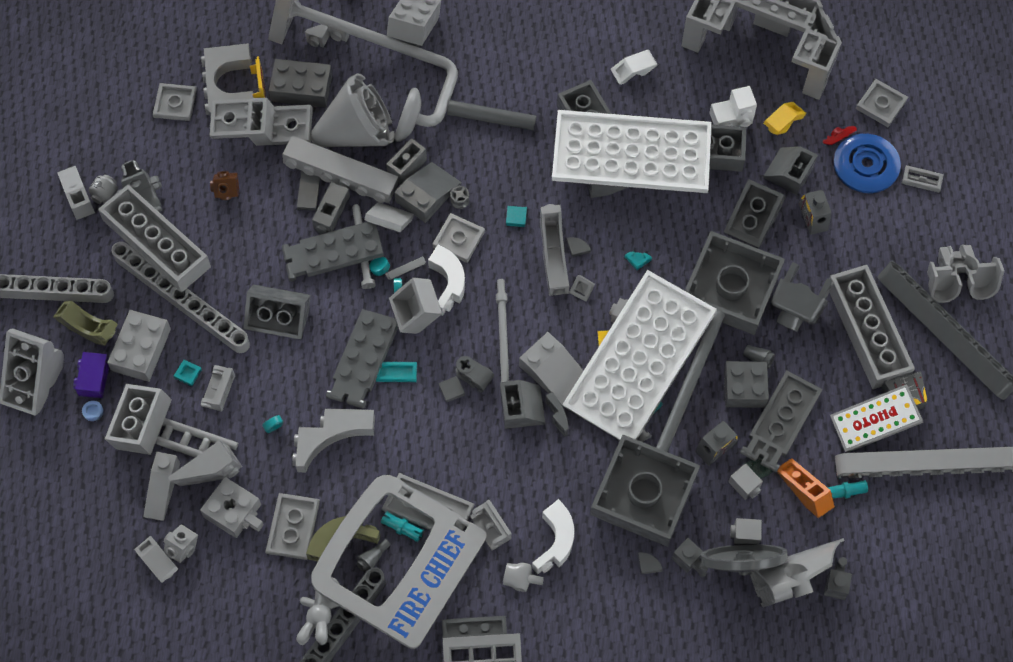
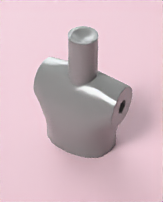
M507 563L503 585L510 586L517 591L526 592L529 583L543 585L544 577L531 575L532 565Z

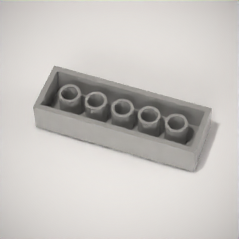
M125 186L98 209L102 220L181 293L211 268L208 256L131 186Z
M868 265L831 275L829 279L834 281V285L830 295L872 389L882 387L886 380L912 374L915 369Z

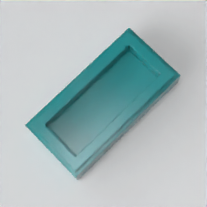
M383 362L376 382H416L417 362Z

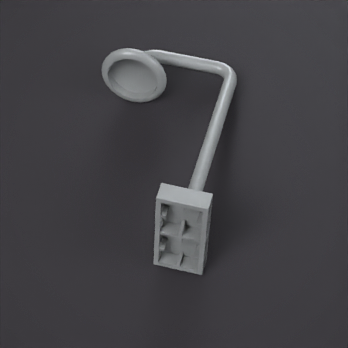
M276 0L268 40L282 44L293 17L300 16L436 65L447 72L435 111L430 116L420 114L421 96L417 88L410 90L394 135L395 141L401 142L412 133L416 124L431 127L436 126L443 120L458 79V70L451 60L301 5L299 0Z

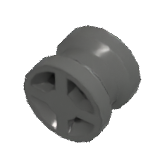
M456 186L451 190L452 206L457 209H463L468 206L469 191L466 187Z

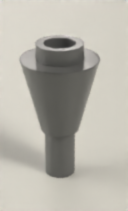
M385 539L377 547L357 556L356 564L358 568L363 572L374 568L382 553L391 545L390 542Z

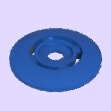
M856 134L842 141L834 155V169L837 176L846 186L858 192H881L893 185L900 173L901 161L897 150L890 142L877 135ZM856 151L852 158V163H849L850 154ZM868 158L873 162V165L865 167L862 165V160ZM883 163H886V169L882 174L878 175Z

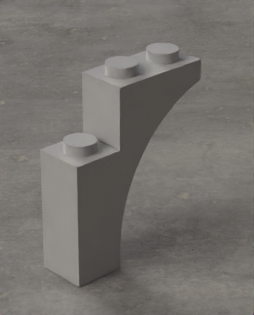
M548 204L540 208V231L549 296L569 294L561 206Z
M325 409L324 416L320 418V428L299 427L298 434L294 436V446L297 447V454H293V466H296L297 472L306 473L310 463L317 454L336 441L353 436H374V410Z

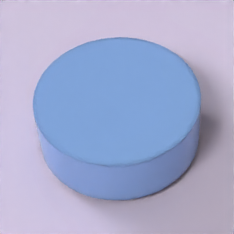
M89 401L83 406L82 414L88 421H97L103 415V407L97 401Z

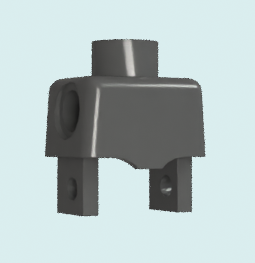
M792 262L785 278L780 279L771 303L781 310L776 322L798 332L803 321L811 325L817 323L828 304L826 299L834 285V281L827 278L819 295H816L810 290L809 286L802 283H792L800 268L798 264Z

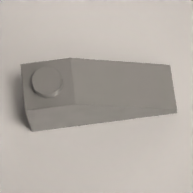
M156 452L151 469L143 517L164 521L175 484L169 481L167 477L179 470L180 461L176 455Z

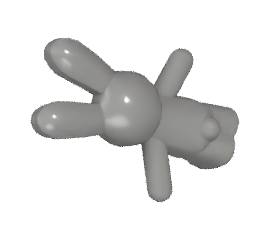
M331 577L334 582L340 585L335 578ZM316 591L315 600L308 597L300 599L302 605L310 607L306 615V623L297 634L296 639L300 645L308 642L314 628H316L315 638L320 645L325 644L328 638L327 625L331 620L330 609L339 606Z

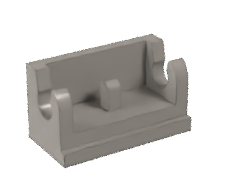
M214 365L213 374L205 396L201 400V406L222 412L235 374L233 368Z
M490 500L472 510L473 514L470 515V518L475 525L486 532L485 541L491 550L511 540L512 533Z

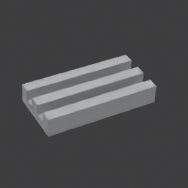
M906 165L902 184L939 193L944 174ZM908 172L936 178L938 181L927 179V177L910 175Z
M422 256L385 273L388 280H391L424 265L426 261Z

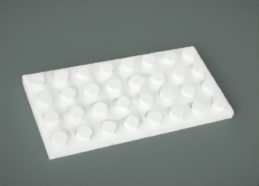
M558 110L552 181L708 193L711 122Z
M647 270L562 404L563 407L618 440L621 439L622 435L637 440L716 314L717 309Z

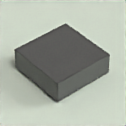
M457 376L438 383L446 403L465 395Z

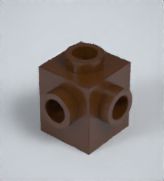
M220 171L214 175L213 180L210 181V190L214 192L215 198L229 200L232 197H238V173Z

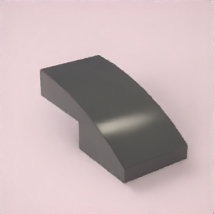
M551 392L546 396V404L555 413L552 416V423L566 437L569 429L567 417L560 401Z

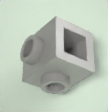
M181 524L173 532H169L163 541L165 543L163 551L169 558L181 563L195 551L198 534Z

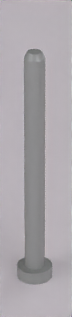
M355 204L352 209L354 222L357 225L362 223L360 206ZM369 261L362 262L361 267L364 280L361 281V286L363 289L374 288L375 280L371 279Z

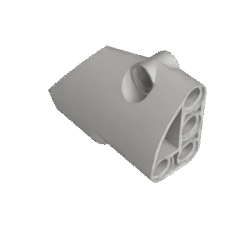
M844 538L788 556V561L779 566L752 572L750 576L757 596L762 600V607L793 597V593L795 598L814 592L810 579L832 566L835 550L839 543L844 541Z

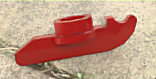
M848 126L844 129L837 127L832 131L831 137L827 136L823 143L826 145L835 144L857 131V128L855 126Z

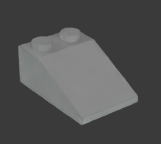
M549 332L542 336L519 358V367L546 392H553L561 405L584 371L565 347Z
M218 441L167 478L179 486L221 480L225 477L232 478L239 473V469L243 466L230 447Z

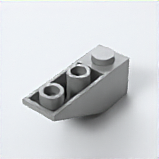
M76 166L57 172L76 220L94 214V209Z

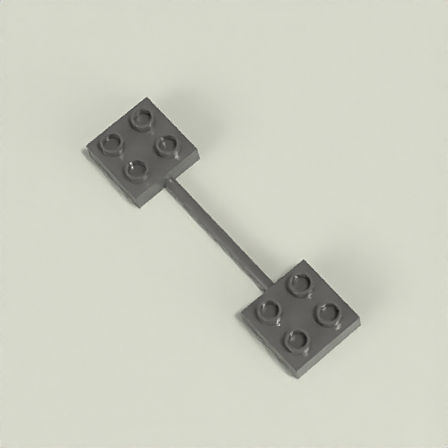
M710 231L685 291L716 308L717 312L705 330L657 446L653 447L622 435L591 506V516L668 547L700 468L698 464L668 453L672 440L721 324L724 323L755 335L782 270L784 258Z

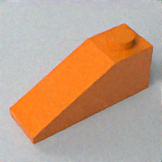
M791 458L779 467L778 474L803 505L817 518H820L835 507L831 490Z

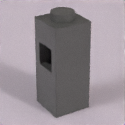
M330 183L312 219L313 228L316 232L324 234L334 230L350 198L349 188Z

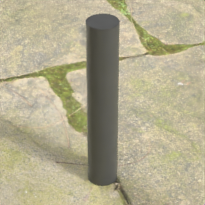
M453 100L449 101L447 115L533 131L537 120L535 115Z

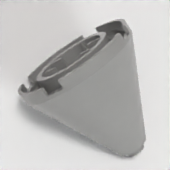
M357 73L349 77L312 129L311 141L313 144L320 147L386 146L394 141L395 133L394 131L390 132L388 125L392 124L388 110L372 84L366 86L363 82L366 79L363 75Z

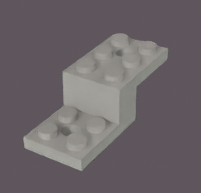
M268 98L212 100L210 137L212 139L249 137L256 146L288 144L292 136L311 143L313 108L311 105L274 107ZM235 115L232 122H226L228 116ZM296 121L297 124L294 128H288L290 122Z

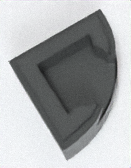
M574 237L567 238L566 241L572 257L591 253V249L585 241Z
M643 552L638 553L641 575L662 572V566L654 556Z

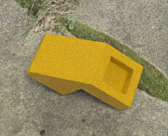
M794 102L784 103L763 124L768 127L771 133L775 135L783 134L788 131L793 121L803 119L806 112Z

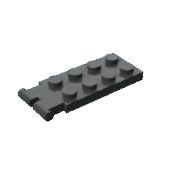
M370 222L302 239L300 244L290 247L288 244L282 245L284 261L291 262L286 264L288 279L291 282L301 275L307 274L308 277L384 257L377 225Z
M362 309L333 376L335 384L332 391H327L326 398L344 402L345 397H348L347 404L365 408L366 401L364 398L367 391H372L378 372L382 367V363L398 329L396 318Z
M786 370L749 435V438L752 439L748 447L743 446L740 454L755 462L758 457L763 458L761 465L777 473L780 467L777 462L781 456L786 457L823 389Z

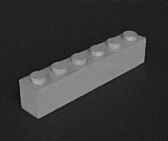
M294 136L290 138L283 152V164L287 167L299 169L310 176H319L325 182H333L349 188L361 196L372 197L380 203H390L398 186V176Z

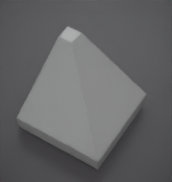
M577 275L569 293L587 301L595 284L585 277Z

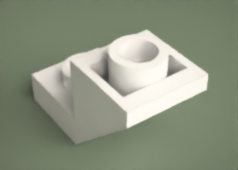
M645 50L622 59L611 68V71L618 83L622 85L636 74L646 75L657 66V63L650 51Z

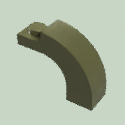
M64 301L53 316V318L69 330L93 343L104 346L116 332L115 328L118 325L113 320H101L90 315L73 301Z
M346 516L327 522L314 534L306 552L309 560L319 561L329 541ZM361 525L353 538L378 544L380 532L372 525H365V527Z

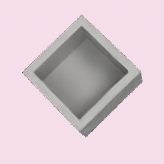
M412 278L389 297L399 330L402 333H420L442 315L430 279Z

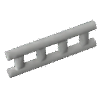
M167 418L164 419L162 426H165L161 437H157L155 443L192 457H197L207 450L211 442L221 441L233 450H236L239 444L238 442ZM173 429L184 433L180 443L169 440ZM192 436L203 439L199 450L188 447Z

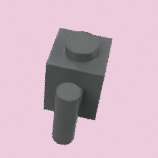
M687 538L674 551L672 560L687 573L694 568L700 577H704L707 574L708 567L703 566L700 560L703 551Z
M841 557L835 565V570L831 569L826 578L824 596L845 600L848 596L852 574L845 572L846 558Z

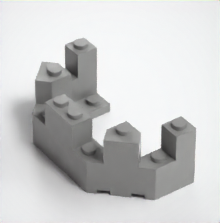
M820 0L694 1L686 16L682 47L699 53L705 41L707 30L720 35L723 29L730 31L736 19L738 7L755 14L753 24L788 37L791 28L804 32L791 62L809 69L802 93L820 100L842 43L839 36L834 32V26L828 15L823 11V5Z

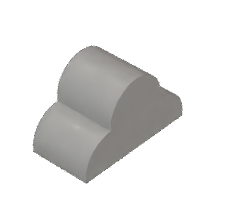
M16 329L8 330L6 332L0 404L36 416L44 406L49 389L55 384L63 368V352L54 348L51 341Z

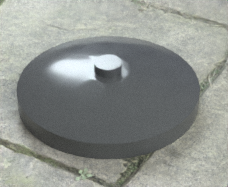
M764 544L728 545L708 549L701 553V563L703 566L720 571L739 572V575H750L752 572L770 569L788 561L787 549Z

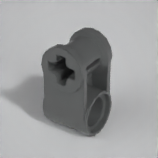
M462 356L456 362L457 377L468 383L472 388L476 387L479 389V392H483L495 377L490 369L468 356Z

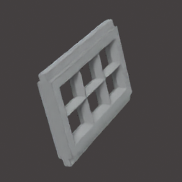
M520 633L443 638L444 662H452L451 650L454 649L469 650V661L455 662H522ZM513 646L514 658L496 659V647ZM491 647L492 659L474 660L473 648Z

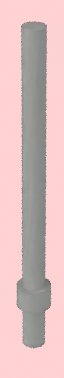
M504 279L497 280L496 294L499 317L501 382L509 381L506 319L508 297L507 293H505Z

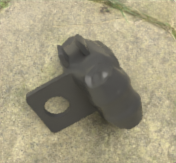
M135 160L124 163L121 166L124 174L121 178L122 188L127 185L131 186L160 213L162 207L156 190L160 189L162 184L159 182L158 176L149 177L143 169L139 168Z

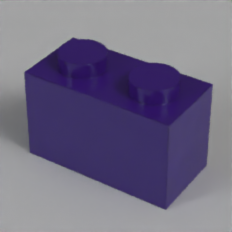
M83 352L82 358L78 360L77 364L78 377H75L73 387L79 396L103 398L109 371L107 363L109 358L107 354Z

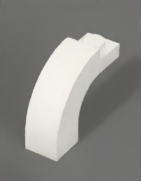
M437 245L428 259L429 268L442 274L448 282L445 291L438 300L443 316L446 311L449 312L452 309L454 301L460 304L465 291V277L459 259L448 249Z
M559 499L543 511L542 518L552 528L555 534V542L548 551L532 563V569L537 574L541 571L546 573L553 566V561L560 567L567 560L572 550L574 540L573 520L569 511Z

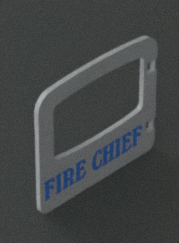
M382 475L377 477L361 495L334 533L312 572L311 583L320 595L404 646L415 649L424 640L484 544L486 532L420 491L406 485L405 482L391 475ZM402 488L412 494L409 499L399 493ZM385 495H392L434 521V526L404 578L381 606L377 607L334 582L331 575L346 547L367 516ZM457 521L467 526L465 532L454 526Z

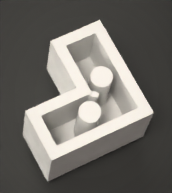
M750 86L732 90L730 100L711 104L710 116L714 125L748 127L753 123L757 103Z

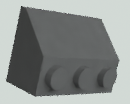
M592 80L561 92L557 96V107L559 110L612 114Z
M252 285L246 295L243 329L302 339L309 313L311 295Z

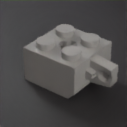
M226 477L200 509L205 519L235 538L239 536L244 528L247 529L250 526L259 532L264 525L256 517V511L261 506L259 498Z

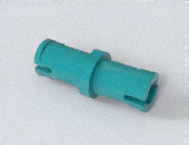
M866 480L853 483L842 482V485L827 487L831 490L833 499L842 497L847 499L853 495L868 492Z
M388 511L384 514L386 517L383 516L381 519L382 524L396 530L397 534L406 535L416 542L423 535L424 530L408 523L407 519H400Z

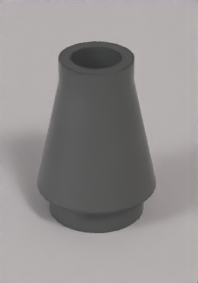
M747 345L743 356L748 357L753 362H767V369L771 367L775 358V354L771 353V350Z

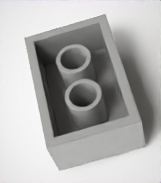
M400 0L388 18L387 36L422 46L438 21L441 0Z
M129 310L107 362L111 371L149 382L171 330L168 320Z
M126 384L105 440L117 450L151 455L172 399L162 389Z

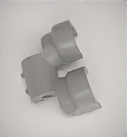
M961 245L959 251L953 252L951 246L940 247L938 254L939 267H935L934 262L929 263L927 271L929 292L931 297L938 303L950 302L959 296L962 283L957 273H966L968 275L967 286L970 295L977 300L988 299L998 293L1004 275V268L1000 258L993 257L992 263L980 264L975 258L971 245Z

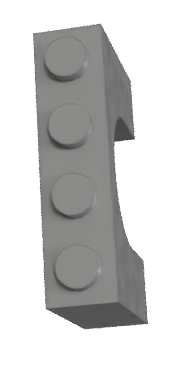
M249 43L204 48V56H201L202 67H205L206 71L202 72L203 82L207 84V88H204V97L208 99V104H205L206 115H210L211 118L212 100L253 98V91L226 93L216 86L218 79L224 73L233 70L250 69L249 66L252 65ZM230 115L227 119H233L235 115Z

